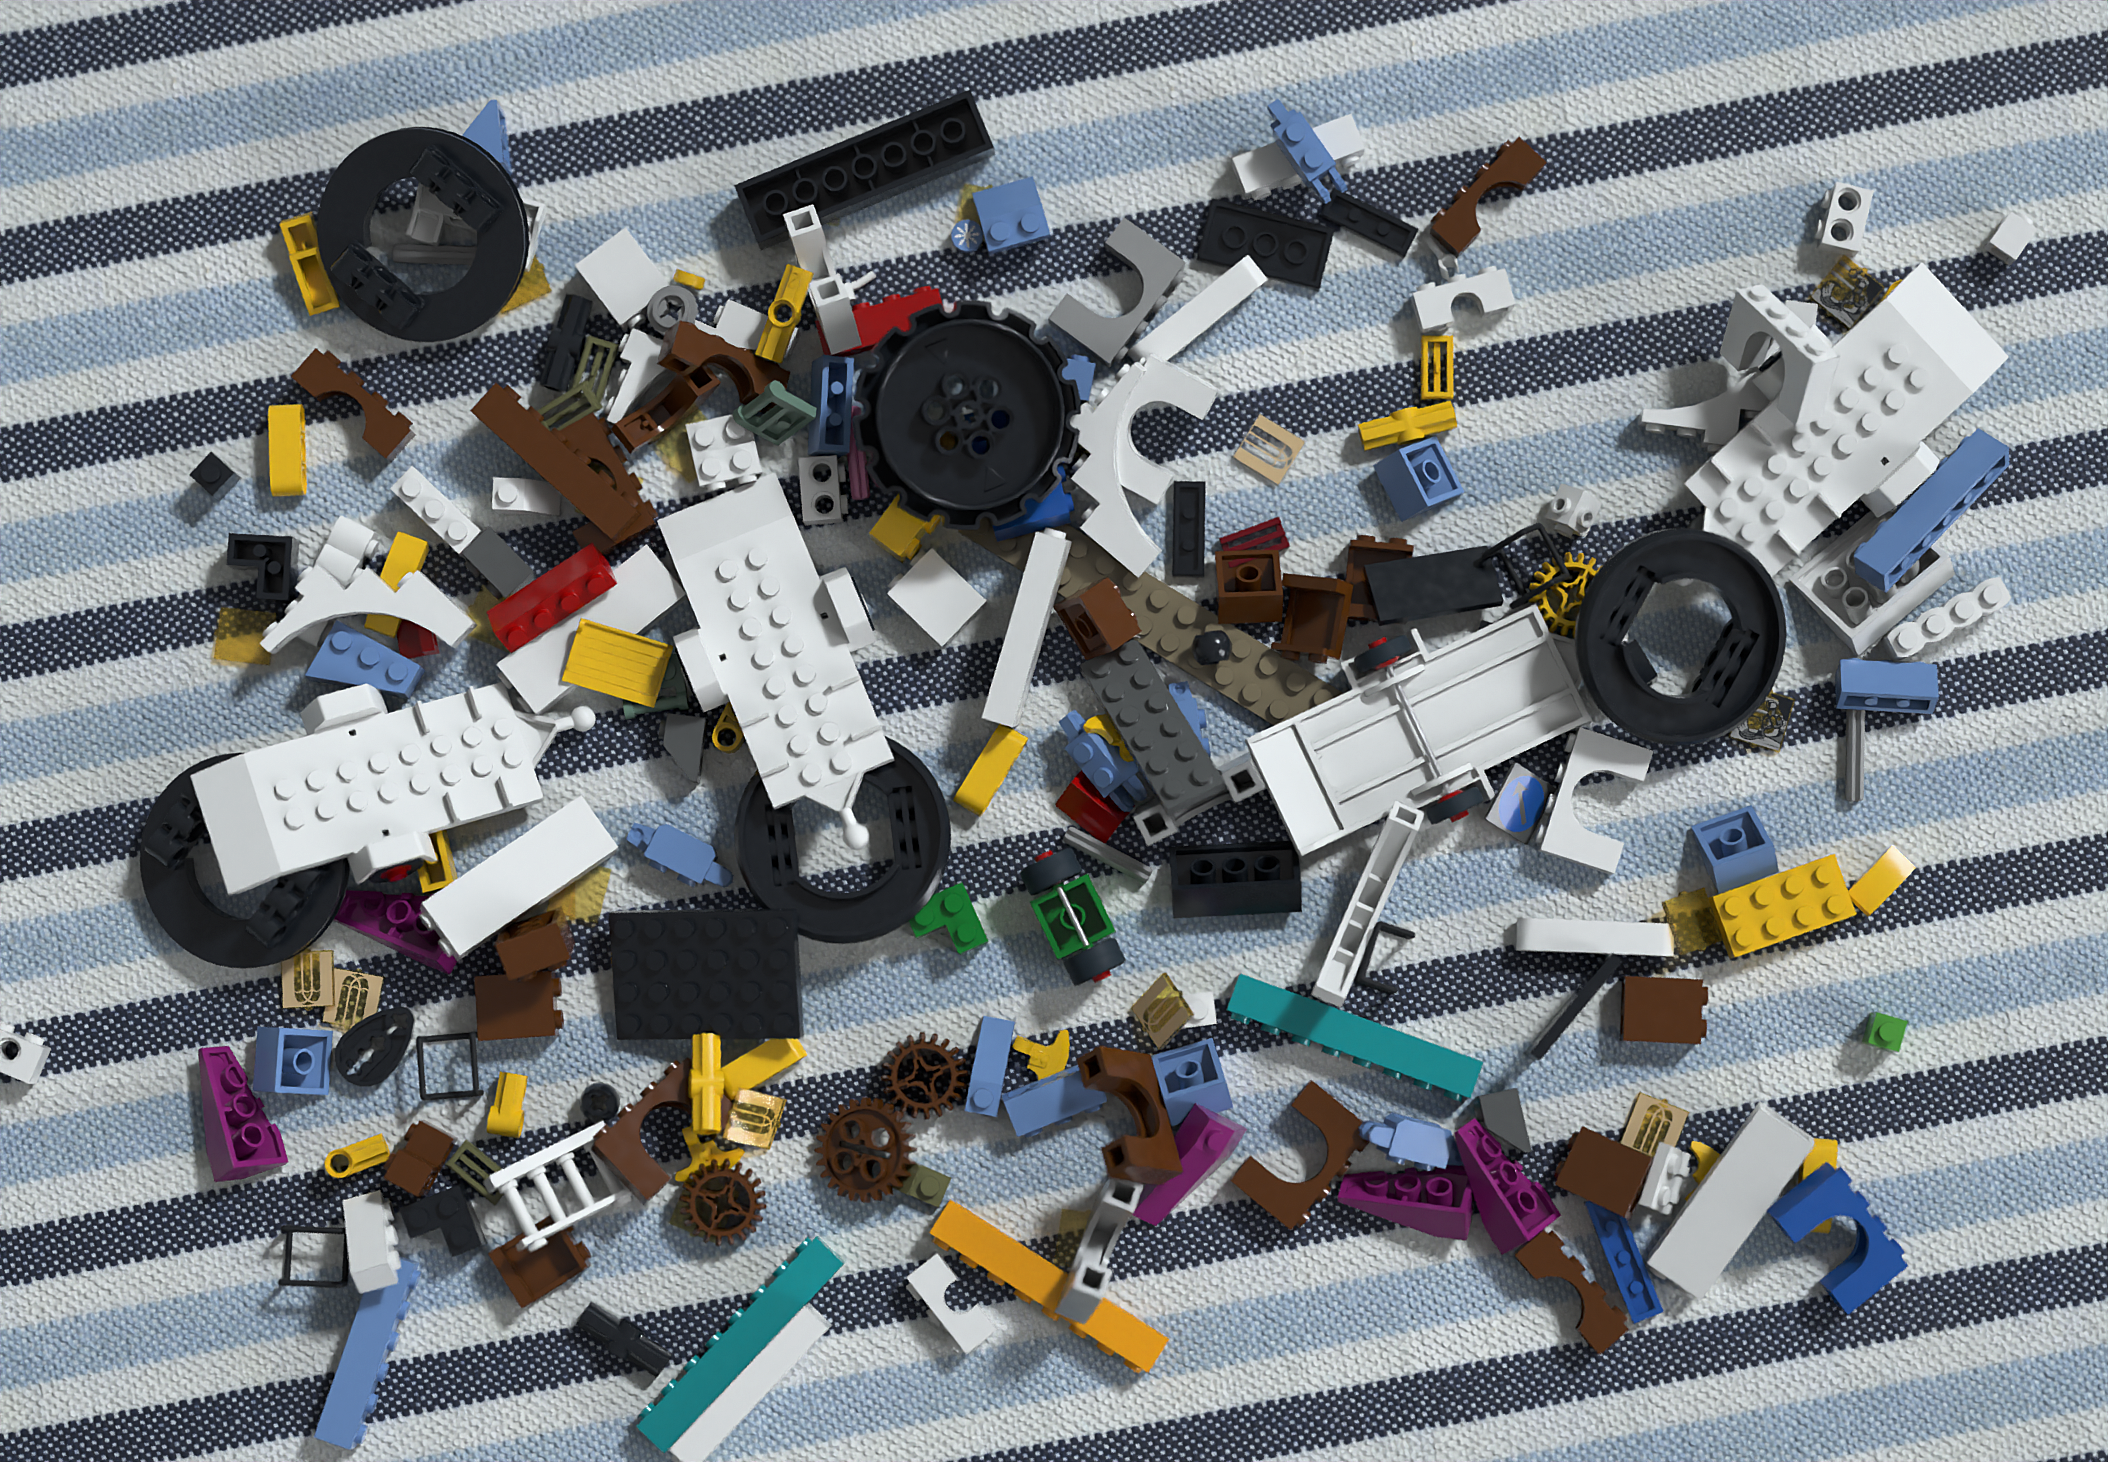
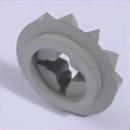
M676 285L666 286L652 296L647 310L648 319L653 328L660 334H665L667 329L678 322L671 316L666 317V314L670 312L668 301L677 308L682 306L678 310L679 320L695 324V318L699 311L695 297L687 289Z

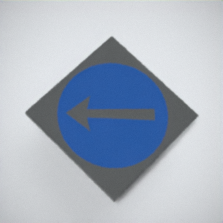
M1513 762L1484 819L1527 845L1545 812L1550 793L1554 794L1556 788L1518 763Z

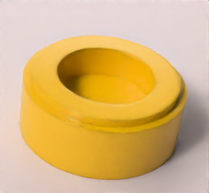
M676 269L673 277L674 282L699 291L703 290L706 279L679 269Z

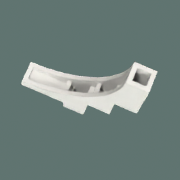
M728 299L725 307L720 305L714 318V323L717 324L716 328L695 320V325L698 329L711 335H718L726 342L738 348H746L755 355L768 316ZM796 327L783 360L787 363L800 336V331ZM632 328L630 335L625 334L622 338L618 351L622 353L620 356L622 361L629 364L630 367L629 369L624 368L621 372L617 384L621 386L616 398L611 397L607 404L605 414L608 415L607 421L610 425L614 426L615 423L630 415L633 408L649 389L673 372L657 364L663 340Z
M1786 300L1783 303L1809 328L1813 324L1816 325L1818 304ZM1773 338L1769 344L1765 361L1779 348ZM1756 366L1734 387L1702 403L1669 410L1643 409L1639 414L1638 426L1646 427V432L1654 434H1664L1665 430L1678 431L1677 436L1685 438H1696L1697 434H1701L1700 447L1708 448V453L1715 454L1737 434L1740 414L1744 415L1745 420L1751 421L1771 403L1752 382L1756 376L1761 374L1760 366Z
M1135 362L1131 367L1126 363L1114 377L1118 383L1113 389L1109 391L1105 388L1093 403L1098 406L1096 409L1086 402L1081 406V413L1071 417V426L1080 430L1078 443L1091 453L1089 457L1084 453L1075 463L1072 469L1076 473L1071 479L1100 503L1099 506L1092 503L1081 516L1085 522L1080 528L1139 578L1162 550L1144 532L1131 512L1122 489L1117 464L1118 435L1123 412L1132 391L1146 372V369L1141 364Z
M316 565L314 568L311 566L307 567L297 578L300 583L295 588L304 597L301 600L296 598L287 606L284 611L287 615L279 623L273 622L263 632L262 636L265 638L260 644L268 652L276 654L293 638L315 625L339 617L373 614L389 615L412 621L432 631L450 646L457 648L474 630L477 624L418 570L414 574L408 572L397 584L400 589L395 592L368 567L364 571L361 569L357 570L347 581L350 586L345 589L322 566Z
M1394 802L1348 902L1341 923L1328 948L1311 995L1320 998L1326 1003L1342 1007L1374 926L1379 919L1398 873L1417 835L1425 813L1400 802Z

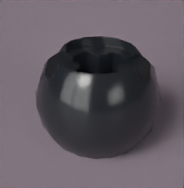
M1222 630L1204 632V635H1196L1192 642L1194 659L1202 666L1218 664L1219 661H1228L1232 653L1230 638Z
M602 1082L593 1083L586 1087L581 1094L579 1101L580 1110L584 1117L591 1122H608L619 1111V1095L616 1089L609 1084ZM595 1095L598 1097L606 1096L607 1100L604 1104L607 1108L605 1110L601 1108L594 1110L592 1106L595 1104L593 1099Z

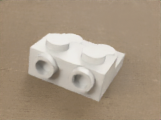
M733 414L686 425L700 488L707 487V491L710 492L726 488L725 482L737 479L739 485L757 481L756 475L762 474L753 432L737 424Z

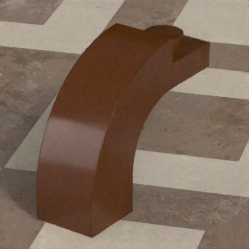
M707 365L699 366L685 377L676 374L661 393L640 409L615 423L611 430L630 454L646 444L650 446L697 410L712 395L721 382Z

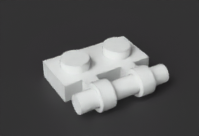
M1659 1142L1639 1204L1671 1216L1674 1205H1678L1681 1197L1678 1193L1683 1177H1687L1690 1170L1687 1165L1691 1155L1671 1145Z

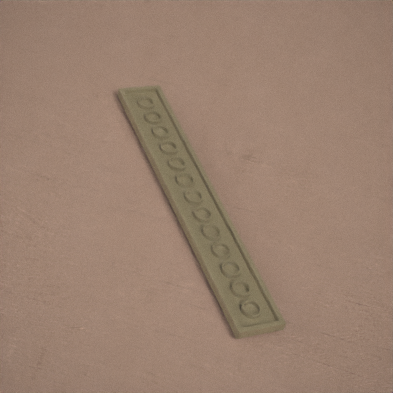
M987 517L981 519L980 528L977 530H958L959 534L1024 573L1036 532L997 542L993 526ZM1064 524L1050 528L1067 533L1065 540L1072 541L1057 594L1066 599L1091 583L1109 577L1110 581L1114 582L1119 588L1121 598L1127 608L1137 617V624L1141 632L1132 637V640H1138L1140 645L1272 726L1344 694L1294 662L1281 658V654L1232 624H1218L1217 615L1144 571L1138 578L1095 540L1072 526ZM1224 631L1232 643V653L1228 661H1219L1218 664L1200 665L1192 654V642L1195 636L1204 635V632Z

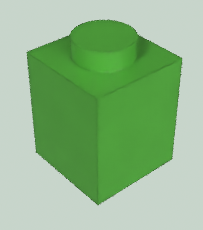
M1870 1012L1862 1044L1892 1053L1899 1052L1908 1021L1879 1012Z

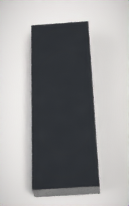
M1333 187L1330 193L1331 201L1324 205L1319 217L1405 259L1419 228L1345 192L1341 193Z
M1174 481L1172 577L1204 578L1206 481Z

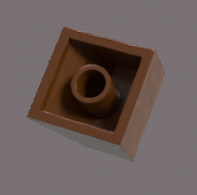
M1279 550L1215 551L1218 624L1282 622L1283 588ZM1257 558L1232 568L1228 564V562L1235 559Z
M1109 577L1091 583L1053 606L1086 660L1114 651L1141 632L1137 624L1136 615L1127 608L1121 598L1119 588L1114 582L1110 581Z

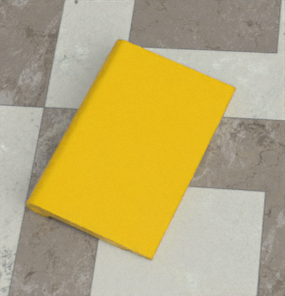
M580 618L562 681L654 708L673 646Z

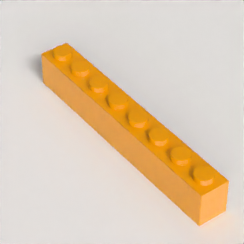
M952 1199L949 1200L929 1232L935 1236L932 1240L933 1243L946 1251H949L951 1247L961 1253L959 1259L976 1269L978 1264L987 1269L989 1272L986 1276L1002 1287L1005 1282L1016 1288L1013 1294L1029 1304L1032 1300L1037 1301L1044 1306L1041 1312L1055 1321L1062 1317L1071 1323L1068 1328L1083 1339H1085L1087 1334L1098 1341L1096 1347L1110 1356L1114 1352L1126 1358L1123 1364L1140 1374L1142 1369L1149 1373L1169 1341L1168 1337L1103 1297L1085 1325L1055 1313L1068 1273Z

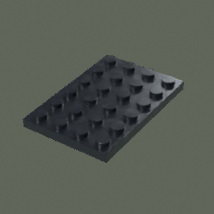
M796 908L611 911L608 913L617 1040L692 1039L693 1035L702 1033L720 1035V1039H801L804 1037Z

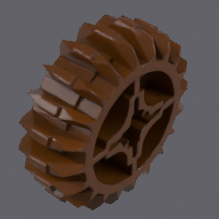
M924 1032L919 1033V1043H915L913 1036L908 1035L907 1041L910 1046L905 1048L903 1043L898 1041L895 1045L901 1052L897 1055L892 1051H888L887 1055L895 1060L893 1065L889 1063L882 1064V1068L891 1070V1076L883 1075L881 1076V1081H891L892 1086L886 1087L883 1090L884 1093L889 1094L895 1091L897 1096L893 1097L890 1103L895 1105L899 1100L904 1102L899 1110L903 1113L907 1111L909 1106L912 1107V1118H917L919 1109L924 1110L923 1116L925 1120L930 1119V1109H934L937 1117H941L943 1115L940 1108L941 1105L944 1104L951 1111L954 1107L948 1100L953 1097L955 1100L961 1101L962 1096L955 1092L956 1087L960 1089L967 1088V1084L958 1082V1077L968 1076V1071H958L957 1066L966 1063L965 1058L955 1061L952 1056L959 1052V1048L954 1047L948 1052L946 1047L949 1045L950 1040L945 1038L941 1046L936 1044L938 1034L935 1033L931 1036V1042H926ZM920 1049L935 1050L944 1056L947 1062L937 1066H929L922 1057ZM911 1053L915 1067L914 1072L909 1077L898 1081L899 1067L904 1058ZM918 1060H920L922 1067L926 1071L941 1069L940 1072L933 1074V1078H930L932 1080L929 1084L931 1092L923 1081L909 1083L910 1080L916 1078V1073L920 1074L918 1072L920 1068ZM951 1071L950 1086L947 1092L939 1099L935 1089V1080L940 1075ZM912 1086H920L925 1091L930 1103L913 1101L902 1090Z
M729 1158L724 1159V1168H718L717 1160L712 1159V1170L708 1171L704 1163L700 1164L699 1169L703 1175L699 1177L695 1172L691 1171L689 1177L695 1182L694 1185L688 1182H684L682 1188L689 1191L690 1195L682 1194L679 1196V1201L689 1203V1206L680 1208V1214H691V1217L684 1221L685 1226L696 1223L697 1226L693 1229L692 1235L697 1236L702 1230L706 1233L703 1237V1242L705 1243L709 1242L711 1235H715L716 1246H721L722 1236H727L728 1244L734 1245L733 1234L736 1233L742 1241L746 1240V1234L743 1229L746 1227L750 1232L754 1233L756 1227L751 1223V1220L753 1219L757 1222H762L763 1216L756 1213L755 1210L766 1209V1203L756 1201L757 1198H762L766 1195L765 1190H754L755 1187L761 1184V1179L755 1178L750 1182L748 1178L753 1174V1169L749 1168L744 1174L740 1173L742 1168V1162L740 1161L736 1163L734 1169H730ZM719 1176L728 1177L725 1185L719 1190H706L701 1187L712 1178ZM737 1181L748 1192L750 1198L749 1208L743 1206L733 1196ZM729 1187L728 1202L732 1206L728 1209L725 1206V1210H720L716 1217L718 1202L713 1199L716 1196L721 1198V1194L725 1195ZM696 1196L702 1198L703 1201L712 1207V1214L708 1223L701 1218L697 1211ZM726 1214L744 1217L733 1226L717 1227L722 1217Z

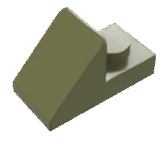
M917 1162L915 1165H907L905 1169L910 1172L911 1176H901L900 1180L903 1183V1187L899 1188L892 1185V1188L939 1208L952 1178Z

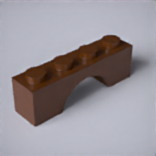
M1518 137L1513 143L1507 140L1496 152L1499 158L1491 166L1486 162L1474 175L1477 179L1470 188L1464 185L1453 196L1452 199L1455 203L1447 211L1444 208L1440 209L1430 222L1433 226L1429 234L1456 258L1479 237L1481 229L1476 218V206L1480 198L1487 192L1500 187H1509L1523 191L1545 168L1547 162L1521 137Z
M681 320L665 331L657 361L658 365L684 377L701 365H711L723 370L735 383L740 403L747 405L762 394L765 387L772 381L780 382L786 391L790 372L781 368L776 362L757 357L746 348H738L726 342L718 335L706 333L698 329L695 324ZM771 402L759 412L765 414L777 404Z
M315 348L291 377L319 402L333 396H347L357 400L362 406L366 418L362 439L392 463L416 435L410 429L413 423L401 412L398 411L393 415L386 409L389 402L379 393L374 391L370 395L365 391L362 386L366 382L352 370L348 374L343 372L338 367L342 362L329 350L322 354Z
M1543 1229L1512 1254L1535 1280L1553 1276L1563 1278L1571 1283L1581 1301V1315L1575 1329L1595 1353L1600 1355L1629 1330L1624 1324L1628 1318L1616 1305L1610 1308L1603 1299L1607 1295L1606 1292L1595 1280L1589 1283L1582 1275L1586 1269L1574 1255L1568 1258L1560 1249L1565 1244L1553 1230L1547 1233Z

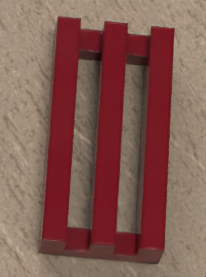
M1280 517L1219 538L1223 551L1246 550L1276 538H1280L1281 543L1263 550L1282 551L1290 548ZM1274 526L1276 527L1277 531L1231 548L1228 546V543ZM1257 558L1235 559L1228 562V564L1232 568Z

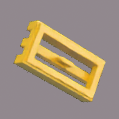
M1421 335V400H1453V335ZM1428 343H1433V392H1428ZM1440 343H1446V392H1440Z

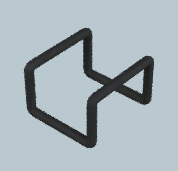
M1535 523L1519 530L1481 554L1483 559L1499 554L1522 597L1510 603V609L1528 603L1529 599L1551 586L1567 580L1570 576L1569 571L1541 523ZM1538 530L1560 568L1562 575L1547 581L1527 593L1502 548L1520 537Z
M1379 921L1374 926L1360 961L1355 980L1360 985L1392 995L1397 993L1396 987L1365 977L1379 931L1408 940L1414 938L1416 934L1413 931Z
M478 1032L418 1036L416 1038L421 1100L475 1097L484 1094L483 1090H479L476 1049ZM469 1039L473 1090L426 1094L423 1042Z
M291 1224L281 1226V1230L286 1232L284 1278L278 1280L279 1285L341 1288L348 1284L349 1255L346 1227L292 1226ZM293 1232L344 1234L342 1281L291 1280Z

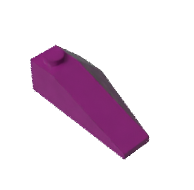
M346 890L343 902L333 921L450 975L457 963L453 955L448 957L440 947L438 941L441 938L434 929L429 931L419 916L422 913L420 910L421 904L434 894H430V896H417L412 893L394 895L383 894L377 891Z
M230 1047L200 1048L198 1050L206 1151L214 1182L241 1180L286 1165L288 1158L281 1133L275 1123L271 1125L262 1108L265 1106L260 1097L256 1099L248 1087V1077Z
M1195 1103L1174 1137L1183 1173L1162 1185L1145 1184L1132 1215L1157 1226L1232 1155L1247 1129Z
M1475 1118L1453 1133L1484 1228L1502 1255L1529 1241L1561 1216L1544 1187L1537 1180L1531 1182L1521 1172L1523 1166L1517 1160L1511 1162L1502 1153L1501 1144Z
M1446 1165V1169L1435 1167V1170L1416 1171L1415 1167L1404 1168L1405 1173L1388 1175L1384 1171L1344 1174L1338 1194V1202L1434 1237L1467 1240L1473 1217L1475 1198L1464 1166Z

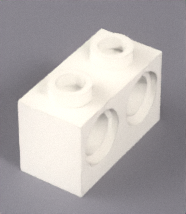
M1836 182L1831 190L1826 189L1821 208L1826 209L1824 220H1818L1814 238L1819 239L1817 249L1852 258L1858 254L1873 197V190ZM1840 197L1849 198L1853 203V210H1843L1839 206L1838 199ZM1831 228H1841L1845 232L1846 239L1844 241L1835 240L1831 235Z
M837 455L798 458L804 524L842 523L843 514H848L847 495H841L840 483L846 482L845 464L838 462ZM820 467H827L831 470V477L825 482H819L814 479V473ZM823 498H829L834 502L833 509L826 514H822L816 509L817 503Z

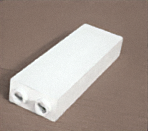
M1045 527L1044 533L1036 532L983 711V719L1010 727L1019 725L1072 541L1065 540L1067 533Z
M647 544L613 571L617 585L513 653L508 654L496 664L501 670L497 674L508 689H511L513 686L521 695L517 700L527 713L530 714L534 711L539 716L543 715L578 687V685L562 681V677L580 618L641 636L688 599L686 592Z
M579 796L421 904L420 910L422 913L419 916L429 931L434 929L441 938L438 943L448 957L453 955L459 961L613 856L618 846L583 797Z
M1759 1101L1648 1254L1647 1264L1650 1265V1271L1663 1280L1668 1277L1677 1284L1676 1288L1689 1298L1695 1296L1702 1300L1814 1147V1138Z
M810 1303L806 1304L669 1449L674 1454L671 1457L672 1461L704 1462L832 1324Z

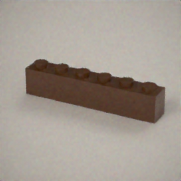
M495 383L470 411L616 543L641 515L635 509L639 503L626 491L621 495L612 488L615 481L603 470L595 473L588 466L592 461L580 449L577 448L573 453L565 445L568 439L554 427L549 431L541 424L545 418L532 406L526 410L519 404L518 401L521 396L508 384L502 388Z

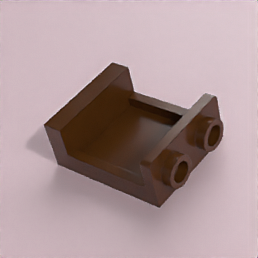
M1357 535L1356 540L1349 541L1345 582L1354 586L1348 620L1377 622L1363 573L1364 565L1411 558L1414 552V545H1408L1407 539L1388 538V543L1375 542L1376 537ZM1401 622V623H1395V624H1404V625H1406L1407 622Z
M1283 573L1282 586L1291 590L1281 643L1272 642L1271 649L1281 652V658L1299 661L1300 656H1307L1308 661L1319 664H1327V659L1340 660L1354 585L1336 578Z
M554 971L536 972L537 975L523 982H518L517 978L509 981L507 974L475 976L478 1041L559 1036V1029H564L563 1010H558L557 997L562 996L561 978H556Z
M1623 976L1621 981L1619 1041L1701 1044V1038H1706L1707 1019H1702V1006H1707L1708 987L1703 986V979Z
M1582 1126L1580 1131H1575L1570 1138L1568 1144L1570 1153L1566 1161L1561 1160L1554 1174V1178L1557 1179L1555 1185L1612 1211L1625 1219L1631 1220L1642 1196L1654 1159Z
M549 1215L535 1224L539 1232L555 1224L552 1216ZM573 1225L545 1238L548 1243L532 1252L529 1251L528 1247L518 1252L516 1245L526 1238L524 1232L488 1253L521 1308L527 1307L592 1266L588 1261L592 1257L590 1251L583 1241L577 1243L571 1233L575 1230Z

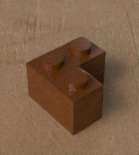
M419 1120L418 1124L412 1123L404 1137V1140L407 1141L405 1148L399 1149L396 1153L392 1152L383 1167L387 1171L384 1179L417 1197L428 1195L458 1140L454 1135L430 1122Z

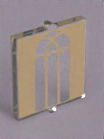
M1258 413L1249 430L1242 433L1243 439L1231 458L1279 487L1289 469L1296 466L1295 460L1306 444V441L1261 413Z

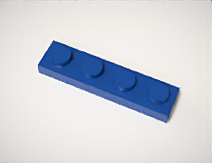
M1585 1201L1584 1205L1632 1323L1635 1324L1664 1312L1627 1219L1595 1203Z

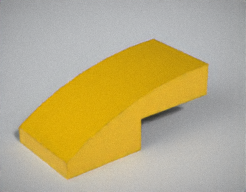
M1892 845L1848 890L1852 902L1867 917L1870 916L1916 867Z

